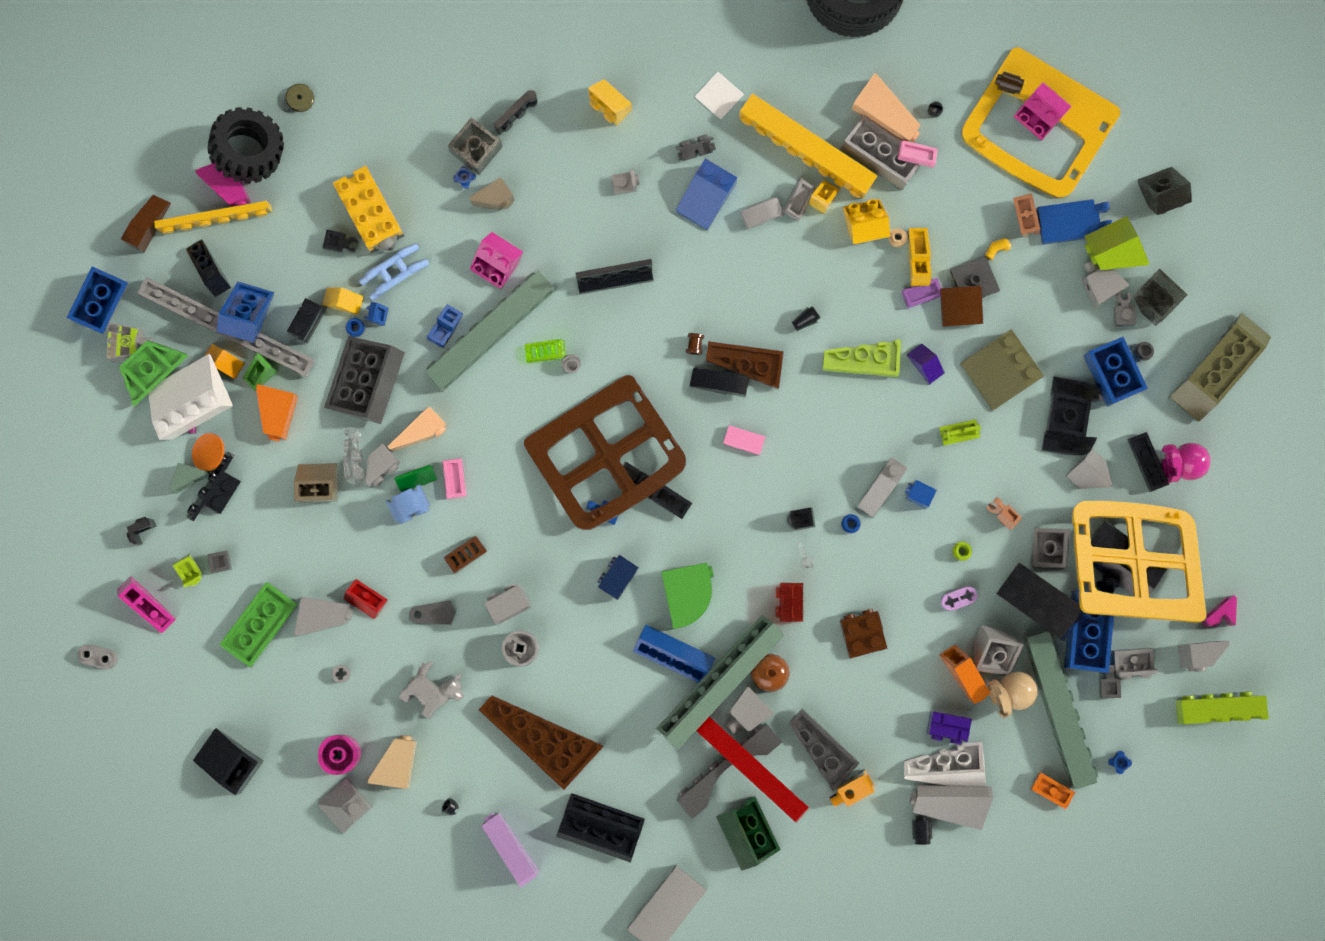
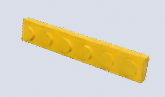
M262 201L154 222L155 228L163 234H170L177 229L186 231L193 229L194 226L209 227L211 223L216 222L226 224L233 219L247 220L249 216L264 217L267 216V213L272 212V208L268 201Z

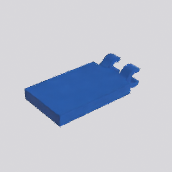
M1094 199L1037 207L1042 245L1085 239V235L1111 224L1112 220L1100 222L1099 213L1108 212L1107 210L1110 209L1109 202L1095 204Z

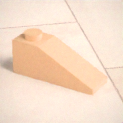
M428 407L387 447L392 451H396L434 439L436 436L440 437L446 431L445 427L447 424Z

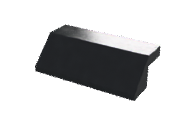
M1105 520L1094 532L1091 546L1127 550L1129 548L1128 536ZM1093 562L1095 569L1102 574H1109L1114 580H1118L1120 587L1134 596L1132 572L1128 565ZM1147 567L1149 594L1155 589L1168 568Z
M571 793L556 837L631 863L645 818Z

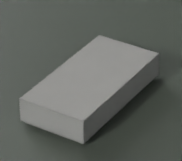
M802 178L798 179L782 212L796 221H800L816 187Z

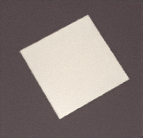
M717 72L696 94L695 98L721 120L744 94L722 74Z

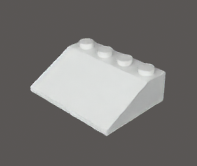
M210 354L165 378L149 393L151 420L159 440H173L233 406Z

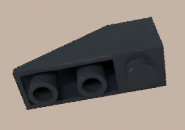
M202 239L186 248L204 285L214 297L231 288L224 273Z

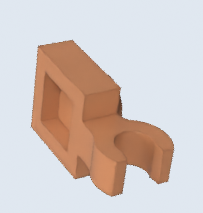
M998 497L993 500L996 506L989 503L986 507L991 513H997V518L1009 530H1012L1022 519L1009 504L1005 506Z

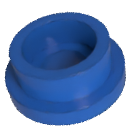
M352 318L346 323V331L352 337H359L364 333L365 325L359 318ZM354 325L359 326V329L357 331H353L352 328Z
M854 514L846 515L841 521L842 529L847 533L857 532L861 525L860 519ZM849 520L854 522L853 527L847 525Z

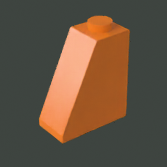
M257 384L256 391L263 433L269 436L268 439L273 441L286 440L298 396L291 392Z
M953 645L939 654L970 701L976 704L991 694L972 659L958 646Z

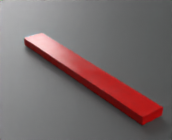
M708 717L696 730L697 733L795 823L810 809L711 717Z

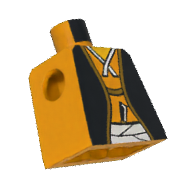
M864 769L841 783L837 787L838 792L829 798L835 807L842 803H845L848 807L874 793L875 785ZM849 789H850V790H852L854 793H853V794H848V793L846 792V790H849Z

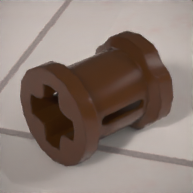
M688 333L689 343L686 353L702 355L701 345L705 336L698 333Z

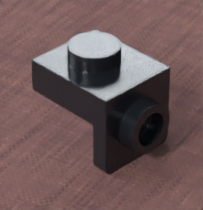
M142 517L135 520V524L127 526L128 532L126 534L129 542L137 546L142 545L139 534L157 527L154 519Z

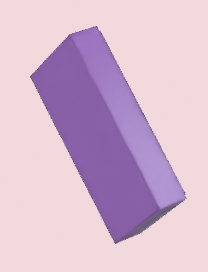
M934 278L931 280L930 286H912L902 290L901 293L909 309L940 298L941 286L938 278Z

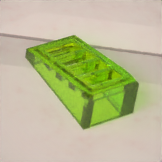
M555 339L525 344L526 363L562 360L566 356L565 341ZM548 346L551 348V355L548 354ZM534 347L536 352V358H533L532 348ZM540 347H543V357H541Z

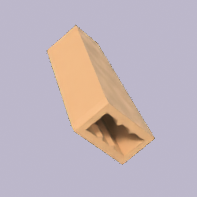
M874 73L855 100L852 110L861 116H866L898 139L915 142L920 134L918 132L920 124L881 78Z

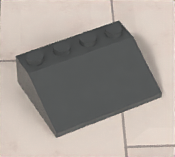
M348 336L324 408L381 424L405 352L392 345Z

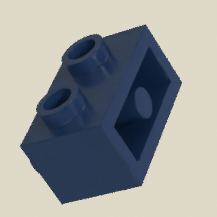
M621 555L617 558L614 556L608 564L610 567L607 574L603 572L597 581L599 583L598 588L616 600L620 598L639 569L638 566Z

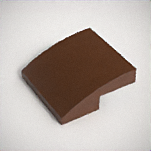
M981 286L940 289L942 327L983 324Z

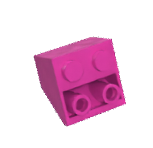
M1043 82L1013 117L1042 141L1072 106Z
M491 232L481 241L470 270L499 289H502L516 269L523 251Z

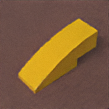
M909 228L908 251L911 286H930L932 274L928 228Z

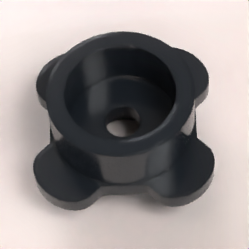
M1104 574L1103 579L1097 582V587L1100 591L1113 594L1115 588L1120 586V582L1114 580L1109 574Z

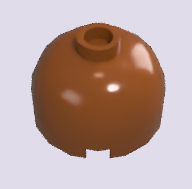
M767 654L751 671V678L755 686L766 692H777L787 684L790 676L789 666L786 661L775 654Z

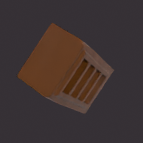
M477 536L446 555L444 560L452 571L457 574L485 554L487 550ZM474 543L480 552L476 553L471 544ZM467 547H468V549L470 550V552L473 554V556H472L471 558L469 557V555L467 554V552L464 550V549H466ZM460 552L466 558L465 562H463V560L458 555ZM454 556L460 563L459 566H456V564L452 560Z

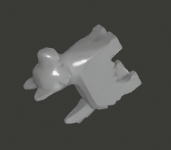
M432 661L426 664L422 663V668L419 667L418 674L408 682L407 687L398 696L406 703L410 701L411 695L419 698L418 702L425 705L421 714L428 719L433 716L434 711L444 705L449 699L459 701L464 697L461 691L462 684L459 681L462 674L446 680L440 686L426 677L433 664Z

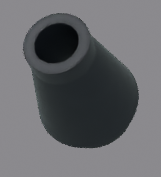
M811 306L810 308L807 307L791 323L798 332L803 328L818 323L817 320L820 319V316L814 307Z

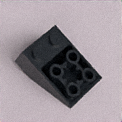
M218 728L214 729L193 759L219 785L234 795L242 793L264 761Z

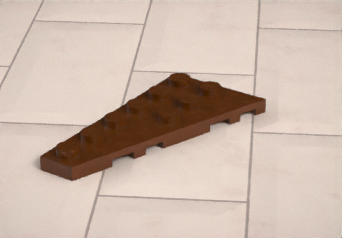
M493 695L479 708V711L563 790L567 788L604 747L595 741Z

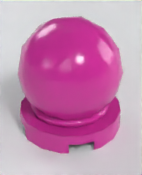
M1189 442L1180 445L1178 448L1174 444H1168L1162 448V452H1165V459L1161 460V466L1166 477L1169 478L1168 483L1178 482L1180 477L1184 480L1193 481L1202 478L1208 473L1211 457L1207 449L1200 444Z

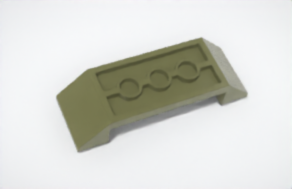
M1240 313L1229 326L1228 332L1187 380L1180 383L1169 396L1171 400L1197 422L1201 421L1219 404L1265 350L1271 339L1265 331L1243 313Z

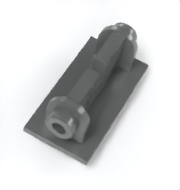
M708 134L697 137V141L690 142V140L679 142L680 146L675 147L681 151L678 153L679 160L686 161L696 158L695 150H698L699 156L713 153V150H716L715 144L710 143V141L714 140V138L708 137Z

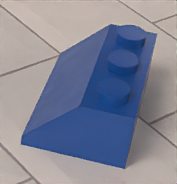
M92 266L66 318L88 329L104 334L128 282Z

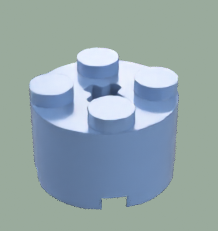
M421 485L416 486V491L415 489H408L392 497L393 502L390 500L385 501L395 522L403 524L412 519L411 515L416 513L418 516L429 511L430 503Z

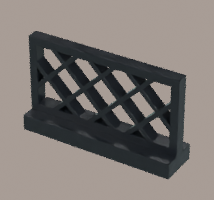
M651 259L575 273L580 295L654 281Z

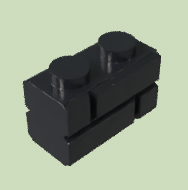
M305 298L301 304L302 307L299 308L287 332L308 343L326 310L319 304Z

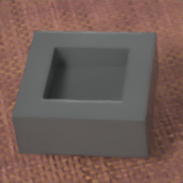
M227 550L207 555L211 574L232 570Z

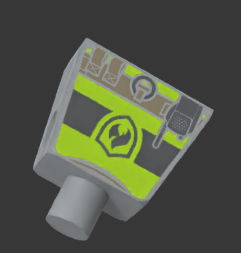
M108 323L106 359L112 362L126 361L147 340L154 342V339L144 337V331L139 328Z

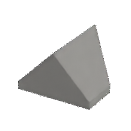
M1093 449L1066 475L1079 489L1113 487L1107 462Z

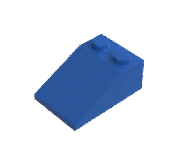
M705 158L675 211L708 230L736 186L738 177Z
M237 281L218 314L217 332L254 343L262 328L274 292Z

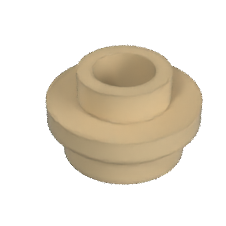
M895 228L890 231L888 241L894 247H901L907 241V234L904 230ZM895 235H900L901 239L896 240Z

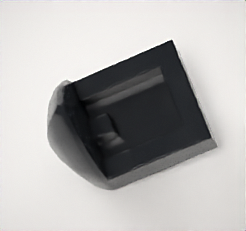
M812 507L793 510L787 515V524L795 531L816 527Z

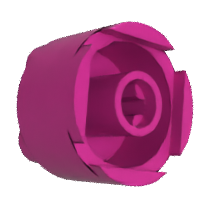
M338 734L330 736L319 746L318 763L329 774L341 775L348 773L360 761L362 755L360 746L349 735ZM337 751H342L341 758L336 757L338 755Z

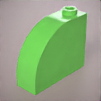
M706 562L661 572L673 629L686 627L697 621L704 614L711 600V578L714 577L712 566H708Z

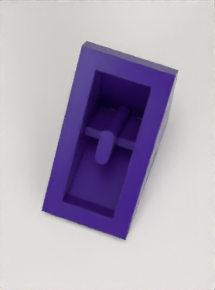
M922 343L906 355L929 385L945 374L937 355Z

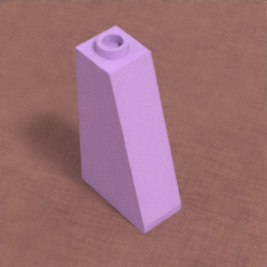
M500 812L497 815L491 813L484 819L485 823L482 825V828L518 885L522 887L535 878L540 870Z

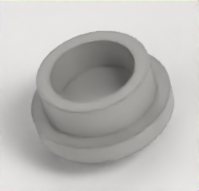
M574 354L566 355L561 361L563 370L569 373L576 372L580 367V359Z

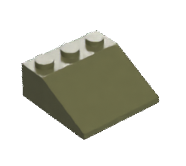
M1012 329L960 364L992 411L1044 377Z

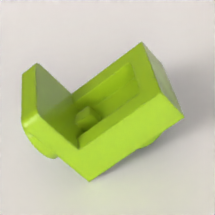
M190 554L172 564L182 579L184 588L189 585L193 587L201 581L202 571Z

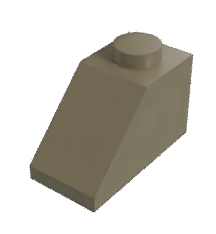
M501 177L469 197L473 206L493 210L507 209L515 201L513 194Z

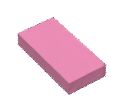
M901 140L897 159L934 168L938 149Z
M729 425L723 444L760 455L765 436Z
M462 459L442 461L447 499L466 497Z

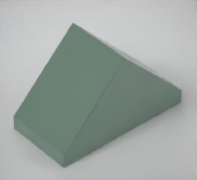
M178 463L169 489L177 494L208 478L210 473Z

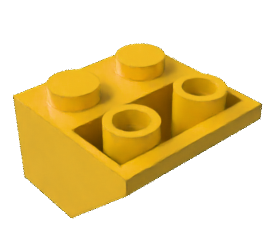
M605 79L588 88L591 107L596 111L600 110L609 123L613 122L618 125L632 111V103Z
M870 199L867 202L851 203L848 206H843L848 233L853 244L890 237L889 216L880 199Z

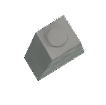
M301 596L294 635L304 636L346 625L348 620L350 621L352 618L353 609H350L351 605Z

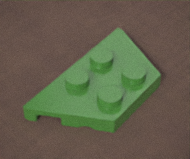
M150 340L142 344L119 366L121 374L125 379V386L129 390L132 405L135 407L189 355Z

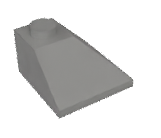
M981 625L974 640V665L981 672L1007 675L1011 673L1024 643L998 628Z
M348 778L342 781L317 804L342 834L373 807Z

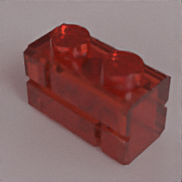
M779 583V587H775V598L779 599V606H775V618H779V622H803V583Z

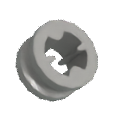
M345 665L336 666L332 671V677L338 683L346 682L350 678V669ZM340 668L344 669L343 672L346 671L343 680L339 679L340 676H336V672H339Z

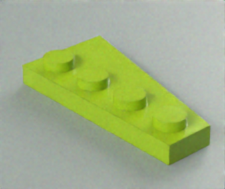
M901 339L892 342H877V344L872 345L863 344L858 347L824 350L822 371L899 377Z

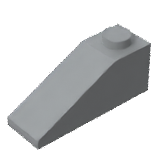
M891 457L857 507L871 517H874L907 470V467Z

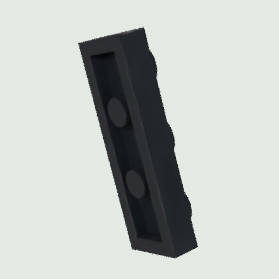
M1144 432L1127 439L1149 492L1170 485L1148 433Z

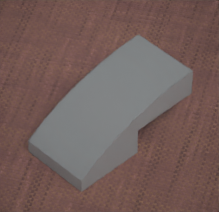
M773 198L741 211L740 214L748 230L761 226L767 221L780 218L784 215V212H782L783 210L778 198Z

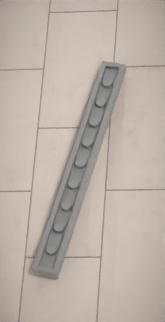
M148 277L145 278L137 293L305 377H308L315 363L314 359L262 333L258 334L253 343L217 332L219 312Z

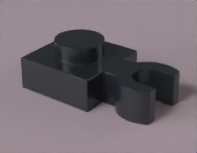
M326 230L322 248L342 253L343 248H346L350 253H356V249L350 248V244L353 242L358 243V240L354 237L346 239V234L342 232Z

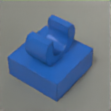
M371 302L366 307L369 310L368 316H364V318L379 326H385L389 308L377 302Z

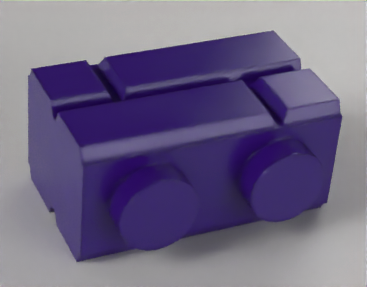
M930 711L926 733L931 735V739L943 741V737L951 739L950 743L962 745V741L968 742L972 719Z

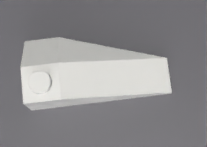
M962 743V745L958 744L956 745L957 748L951 750H939L938 754L932 756L923 755L904 761V778L946 786H986L983 743Z

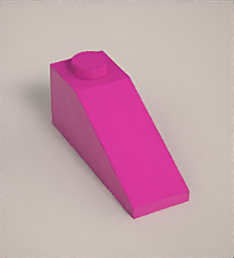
M132 576L117 589L118 597L159 632L163 633L176 620Z

